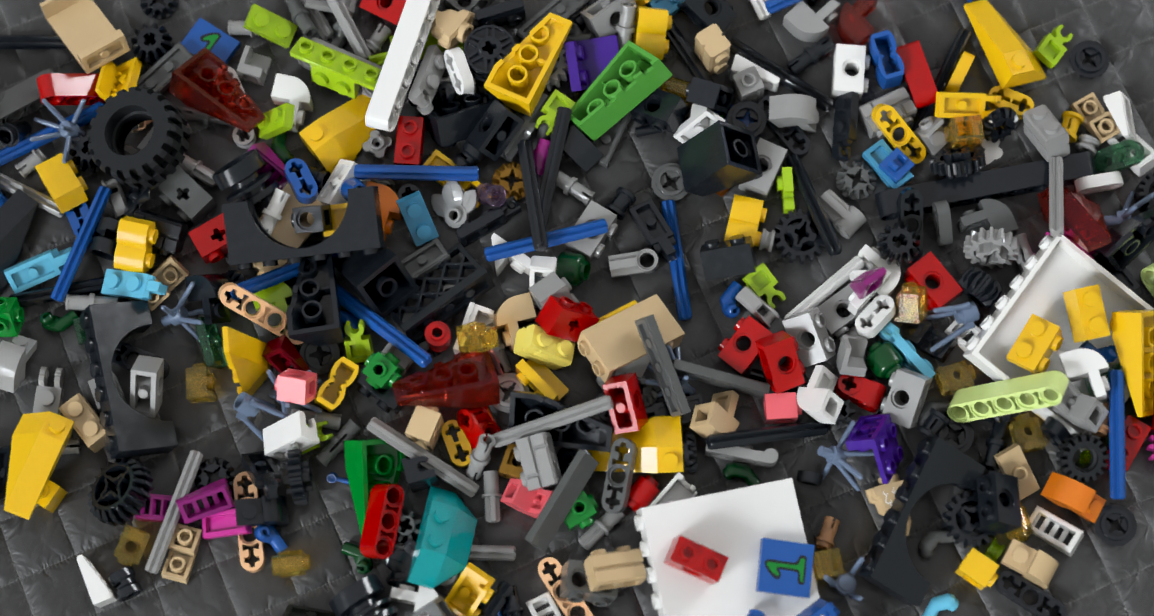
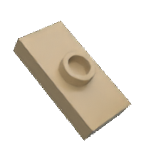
M1014 443L994 455L1003 474L1018 477L1020 500L1040 489L1019 444Z

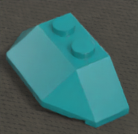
M430 486L407 582L433 589L466 568L477 519L456 493Z

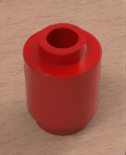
M434 321L426 327L425 339L431 350L442 352L449 348L452 337L447 324L441 321ZM436 334H442L440 337H434Z
M640 475L630 488L627 507L635 513L640 508L648 507L660 492L657 488L659 483L649 475H646L645 478Z

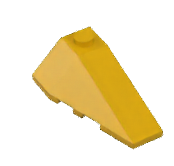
M988 0L964 4L963 7L1002 90L1046 78L1038 58L1032 53L1033 51Z
M550 12L529 32V35L520 44L517 43L503 60L500 59L494 65L484 84V88L507 107L531 117L547 85L573 21Z
M361 94L355 99L353 98L318 118L299 132L303 144L326 171L330 172V175L340 159L354 162L357 158L356 156L363 148V143L367 142L370 138V132L375 130L374 128L367 127L365 124V115L371 100L368 96Z
M1154 309L1112 312L1110 319L1112 339L1137 417L1154 415Z
M51 411L22 415L12 434L4 505L5 511L27 520L30 519L71 437L74 425L73 420Z
M652 416L648 418V422L639 431L621 434L612 433V444L620 438L630 439L636 444L637 456L634 472H684L680 416ZM625 443L624 447H619V452L623 454L622 461L616 460V464L627 466L628 462H623L624 454H629L630 449L626 448ZM587 450L592 452V457L599 462L594 471H607L610 452ZM619 468V469H617L615 472H625V471H624L623 469Z

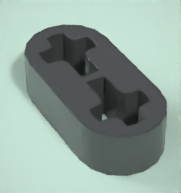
M947 200L933 202V222L937 244L939 247L952 244L953 233L949 204Z

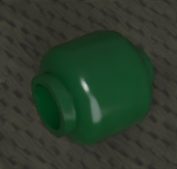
M563 251L557 257L556 274L560 279L565 277L570 285L579 286L589 278L591 265L585 255L569 251Z
M878 341L867 350L869 355L866 358V364L879 379L886 378L890 380L893 372L904 368L902 366L904 357L891 342L881 344Z

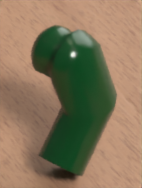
M285 132L275 136L271 145V150L284 164L290 159H294V155L284 146L287 137Z
M71 310L63 317L54 316L50 312H45L40 317L42 327L55 332H63L80 320L74 310Z
M730 462L722 470V474L727 480L735 477L743 478L748 486L761 483V480L747 464Z
M345 541L341 553L354 558L358 573L363 575L369 573L373 568L372 559L362 555L359 545Z

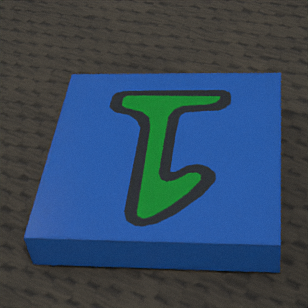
M202 18L198 19L181 42L197 60L189 69L211 83L215 81L216 72L228 64L241 46L238 40Z
M762 538L756 592L810 598L815 545Z

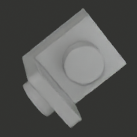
M755 66L733 74V80L738 89V102H753L763 97L765 86Z
M934 116L924 118L919 123V127L913 132L925 146L929 155H935L951 139L941 126L945 121Z

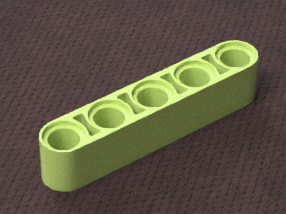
M1055 370L962 388L955 392L947 408V414L953 421L964 423L1055 406L1062 401L1069 380L1064 373Z

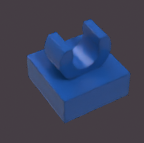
M898 148L893 150L879 164V168L896 184L915 166Z

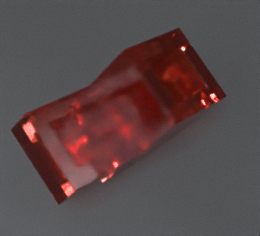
M857 0L853 7L848 2L844 4L837 23L838 35L844 44L863 46L870 40L875 28L865 18L875 10L878 0Z

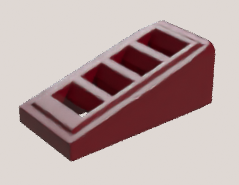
M286 335L277 337L266 344L262 356L279 373L289 368L302 371L311 370Z

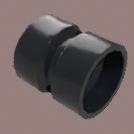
M110 217L100 218L96 228L98 236L93 237L89 248L92 254L114 261L119 220Z

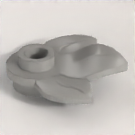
M447 181L442 189V194H433L431 197L433 210L437 215L445 218L448 226L459 228L468 221L469 213L477 205L476 190L464 192L458 181ZM456 211L458 216L457 219L454 220L453 215Z

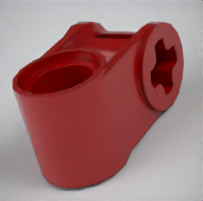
M841 375L837 380L834 390L841 399L846 401L850 399L851 403L856 404L860 408L876 413L887 388L876 381L868 380L864 377ZM846 381L850 382L851 388L849 391L845 390Z
M483 403L474 405L472 409H461L457 413V423L463 430L472 449L476 448L481 434H485V441L487 434L492 435L501 431L492 417L489 408Z

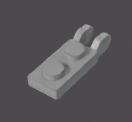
M41 366L38 377L39 386L36 387L32 413L51 411L61 415L59 408L62 405L64 395V368L56 369L54 387H48L49 368Z

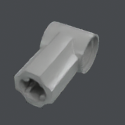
M831 189L825 191L820 196V202L828 218L833 222L837 232L844 238L849 239L867 221L859 209L854 206H848Z
M651 249L608 256L611 278L640 273L650 274L656 271L659 266L658 256ZM643 256H653L654 264L651 267H643L640 264Z

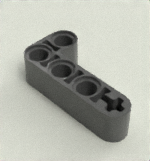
M52 69L43 70L2 92L5 95L0 103V125L16 122L45 107L40 100L36 79L43 74L55 73Z

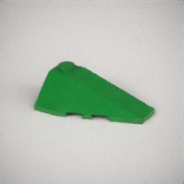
M380 438L344 440L345 468L361 536L372 488L378 483L398 484L400 472L404 471L401 459L405 458V454Z

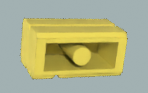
M532 324L516 332L513 351L514 354L540 365H545L552 370H557L571 365L575 342L548 335L540 326Z

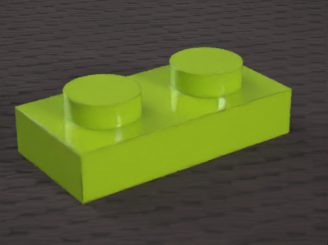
M255 3L251 5L243 28L286 49L290 47L298 25Z
M284 103L262 113L258 120V138L268 140L293 128L295 105Z

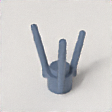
M968 301L962 304L934 308L933 312L935 314L921 317L928 321L954 315L956 322L964 325L932 346L930 351H936L965 331L975 328L974 322L980 319L975 302Z
M241 392L233 404V409L238 412L236 418L243 421L262 441L263 433L247 417L256 416L260 409L283 419L289 416L284 412L276 410L275 404L253 397L246 392Z
M860 557L849 573L840 574L836 580H833L828 575H824V580L829 583L830 587H834L838 594L848 595L850 599L862 601V596L854 592L857 584L854 575L862 565L864 557Z

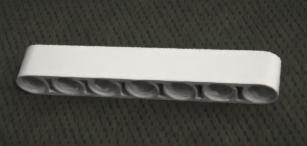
M406 0L366 111L365 124L367 127L392 132L395 129L440 0Z

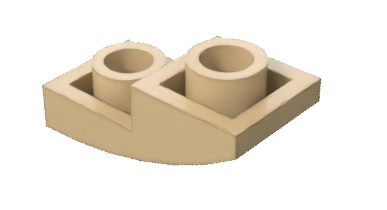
M1094 92L1070 105L1073 112L1079 113L1084 117L1083 126L1091 136L1100 141V144L1121 133L1110 111L1106 112Z
M172 255L151 274L156 277L155 281L168 285L166 296L152 294L151 299L148 300L149 309L153 311L170 295V292L189 275V271Z
M177 523L169 544L170 551L161 572L162 578L184 584L188 583L202 536L201 529Z

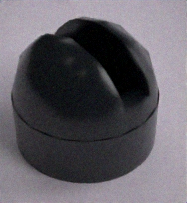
M443 81L438 86L437 97L444 103L452 102L456 98L457 92L452 82Z

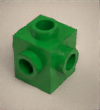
M0 297V337H18L25 321L24 310L20 307L17 297Z
M388 351L387 353L377 352L376 354H371L365 361L364 365L366 367L362 372L368 376L366 381L374 388L390 389V387L393 388L400 381L401 374L405 369L398 364L400 360ZM383 367L382 374H378V370Z
M584 490L581 491L563 521L570 532L579 526L581 529H584L595 522L593 518L597 516L595 509L598 508V504L591 494L587 496ZM580 507L583 511L576 512L575 508Z

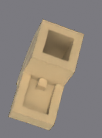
M530 292L510 297L499 307L494 316L495 330L504 328L502 339L505 347L509 346L510 352H514L516 332L519 330L518 324L533 321L537 317Z
M734 390L715 393L712 396L711 402L695 405L690 428L702 438H707L710 434L736 431L740 422L734 418L739 395Z
M1014 538L1011 540L1000 562L1022 574L1023 578L1043 591L1048 588L1059 566L1058 562L1040 549L1037 551Z

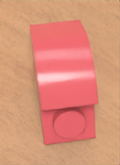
M510 478L500 502L537 519L553 491L544 489L528 491V488L523 486L521 479Z

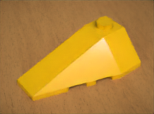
M228 326L222 327L224 355L229 369H232L234 383H240L241 385L237 387L238 395L241 392H246L252 396L269 377L266 371L268 369L271 370V364L262 356L266 343Z

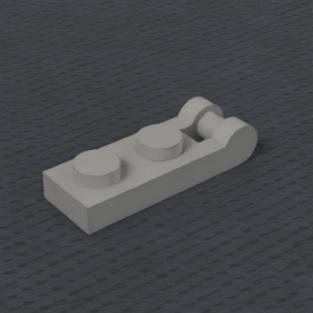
M429 45L408 94V99L413 104H417V109L422 115H428L432 112L434 108L432 101L446 68L444 54L437 45Z
M706 443L704 454L705 456L765 468L774 467L778 459V452L775 449L768 448L763 452L753 450L751 445L710 450Z

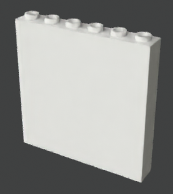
M1046 235L1038 245L1040 250L1037 254H1033L1025 262L1024 267L1026 269L1021 275H1017L1009 285L1011 289L1008 294L998 299L995 304L997 309L992 316L988 315L980 324L981 331L977 336H972L966 343L965 347L967 350L963 356L995 382L1031 375L1030 371L1008 361L1006 356L1031 315L1035 314L1061 328L1063 343L1057 352L1053 351L1050 356V364L1046 372L1057 370L1064 373L1059 354L1079 349L1085 341L1074 343L1063 292L1099 284L1110 335L1088 340L1097 349L1114 345L1110 329L1112 312L1154 308L1064 235L1061 237ZM1119 357L1114 362L1108 363L1109 370L1100 374V376H1106L1108 384V372L1116 369L1122 370ZM1124 376V400L1126 402L1130 392ZM1088 377L1071 382L1081 393L1094 397ZM1106 391V399L1100 401L1102 404L1103 402L1109 403V391ZM1054 406L1031 410L1044 421L1048 416L1057 419L1067 428L1070 434L1076 433L1080 435V433H1085L1100 439V437L1092 435L1091 431L1082 429L1059 416L1052 410ZM1080 448L1081 451L1088 450L1087 448Z
M792 478L643 507L636 511L637 515L634 516L636 530L641 532L642 541L640 542L642 556L646 557L648 567L645 568L646 578L649 584L652 583L654 594H651L652 606L654 610H658L659 616H747L750 609L762 611L765 613V616H797L820 598L813 567L810 598L756 592L762 538L807 544ZM681 535L729 557L719 582L711 585L663 563L673 538Z

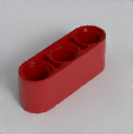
M919 40L896 47V53L901 57L904 64V77L916 109L936 103V92L938 91Z
M47 73L37 77L41 103L42 99L45 98L51 105H79L81 99L86 100L85 105H93L99 101L105 104L106 102L95 91L99 73Z
M378 483L374 485L370 492L360 540V551L366 558L387 559L394 551L404 502V490L400 485Z

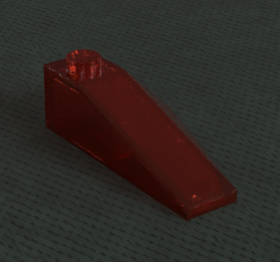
M1047 187L1045 191L1038 193L1037 196L1043 219L1049 224V187ZM1064 187V235L1087 252L1112 243L1099 204L1080 193Z
M487 347L462 351L455 354L454 359L444 364L440 361L434 364V368L424 373L418 371L392 383L397 405L480 408L500 404L499 380Z

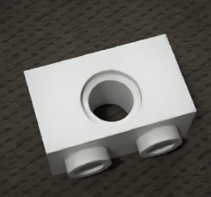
M836 43L833 59L832 99L853 91L859 94V101H861L862 94L867 93L868 78H864V71L869 69L870 55H866V46ZM852 69L857 75L850 76L846 74L845 70Z

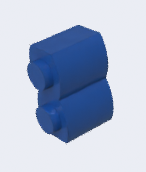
M889 30L871 34L868 55H870L871 63L876 67L875 76L879 86L883 90L899 86L904 74V64L901 57L896 53V41L893 34Z

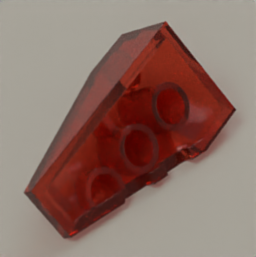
M205 47L172 72L169 92L187 106L248 133L265 120V115L249 95H245L237 78L233 79L227 71L228 66L225 62Z

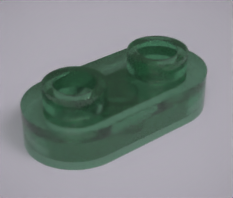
M1125 140L1103 148L1094 157L1095 167L1099 172L1107 173L1135 166L1143 160L1144 148L1141 143L1133 140ZM1134 149L1135 155L1131 158L1130 152ZM1111 157L1112 164L1108 165L1107 161Z

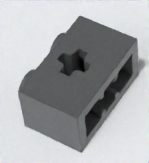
M177 166V171L173 175L169 174L166 177L167 180L157 186L161 192L159 198L168 207L173 204L178 209L176 214L184 222L188 223L191 221L197 226L217 204L182 168ZM183 195L189 197L187 200H185L184 198L181 199Z

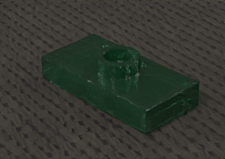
M204 317L196 318L203 321L202 325L195 324L206 366L217 369L227 367L228 363L224 355L223 339L218 332L217 325H205Z

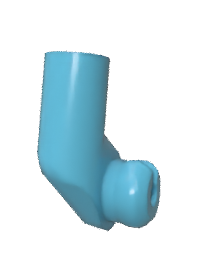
M950 593L933 597L922 616H937L939 611L946 609L955 611L959 606V601Z

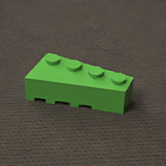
M628 40L571 108L570 122L582 134L595 142L673 76V74L659 58Z

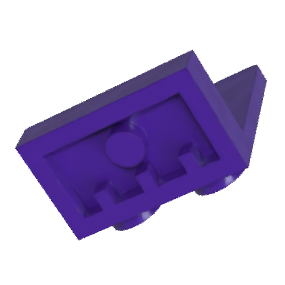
M617 35L564 42L572 92L587 90L620 51Z
M890 414L860 416L845 441L848 451L858 450L865 452L873 449L883 484H889L891 478L896 473L897 467L903 460V449L898 445L896 425L892 423Z

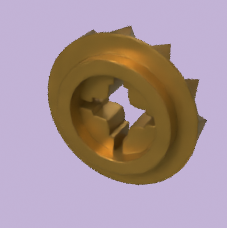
M514 161L508 164L503 163L501 167L495 170L493 175V189L500 198L505 200L514 196L516 200L525 197L521 165ZM514 173L515 179L519 180V182H515L512 190H510L509 183L504 180L509 179L510 175Z

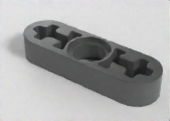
M617 439L611 447L601 501L602 507L609 513H622L628 505L637 456V446L630 439ZM625 443L626 448L630 449L629 454L626 453L623 457V462H628L627 466L616 464V460L622 461L623 454L619 452V447H624ZM619 468L623 469L626 474L625 480L620 484L616 483L613 479L614 472ZM611 486L623 488V492L617 491L616 499L620 500V504L615 505L614 509L613 504L609 503V500L615 497L616 490H611Z

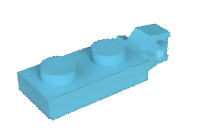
M72 247L58 251L57 248L50 249L5 269L4 274L14 293H20L60 275Z
M106 269L101 293L107 296L148 301L151 299L152 294L166 296L168 285L155 281L156 277L150 274Z
M888 322L878 335L884 342L893 343L904 357L903 366L933 379L936 373L933 371L932 364L928 360L922 359L916 353L914 345L900 336V329L893 323Z

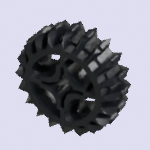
M124 457L123 459H116L114 463L108 462L107 468H101L100 475L94 476L96 478L95 483L90 485L92 491L87 494L90 498L87 503L91 508L90 512L102 523L115 527L119 524L124 526L126 521L132 522L134 515H140L142 507H147L145 505L146 500L152 498L149 494L154 488L151 485L153 481L150 475L151 472L143 463L133 458Z

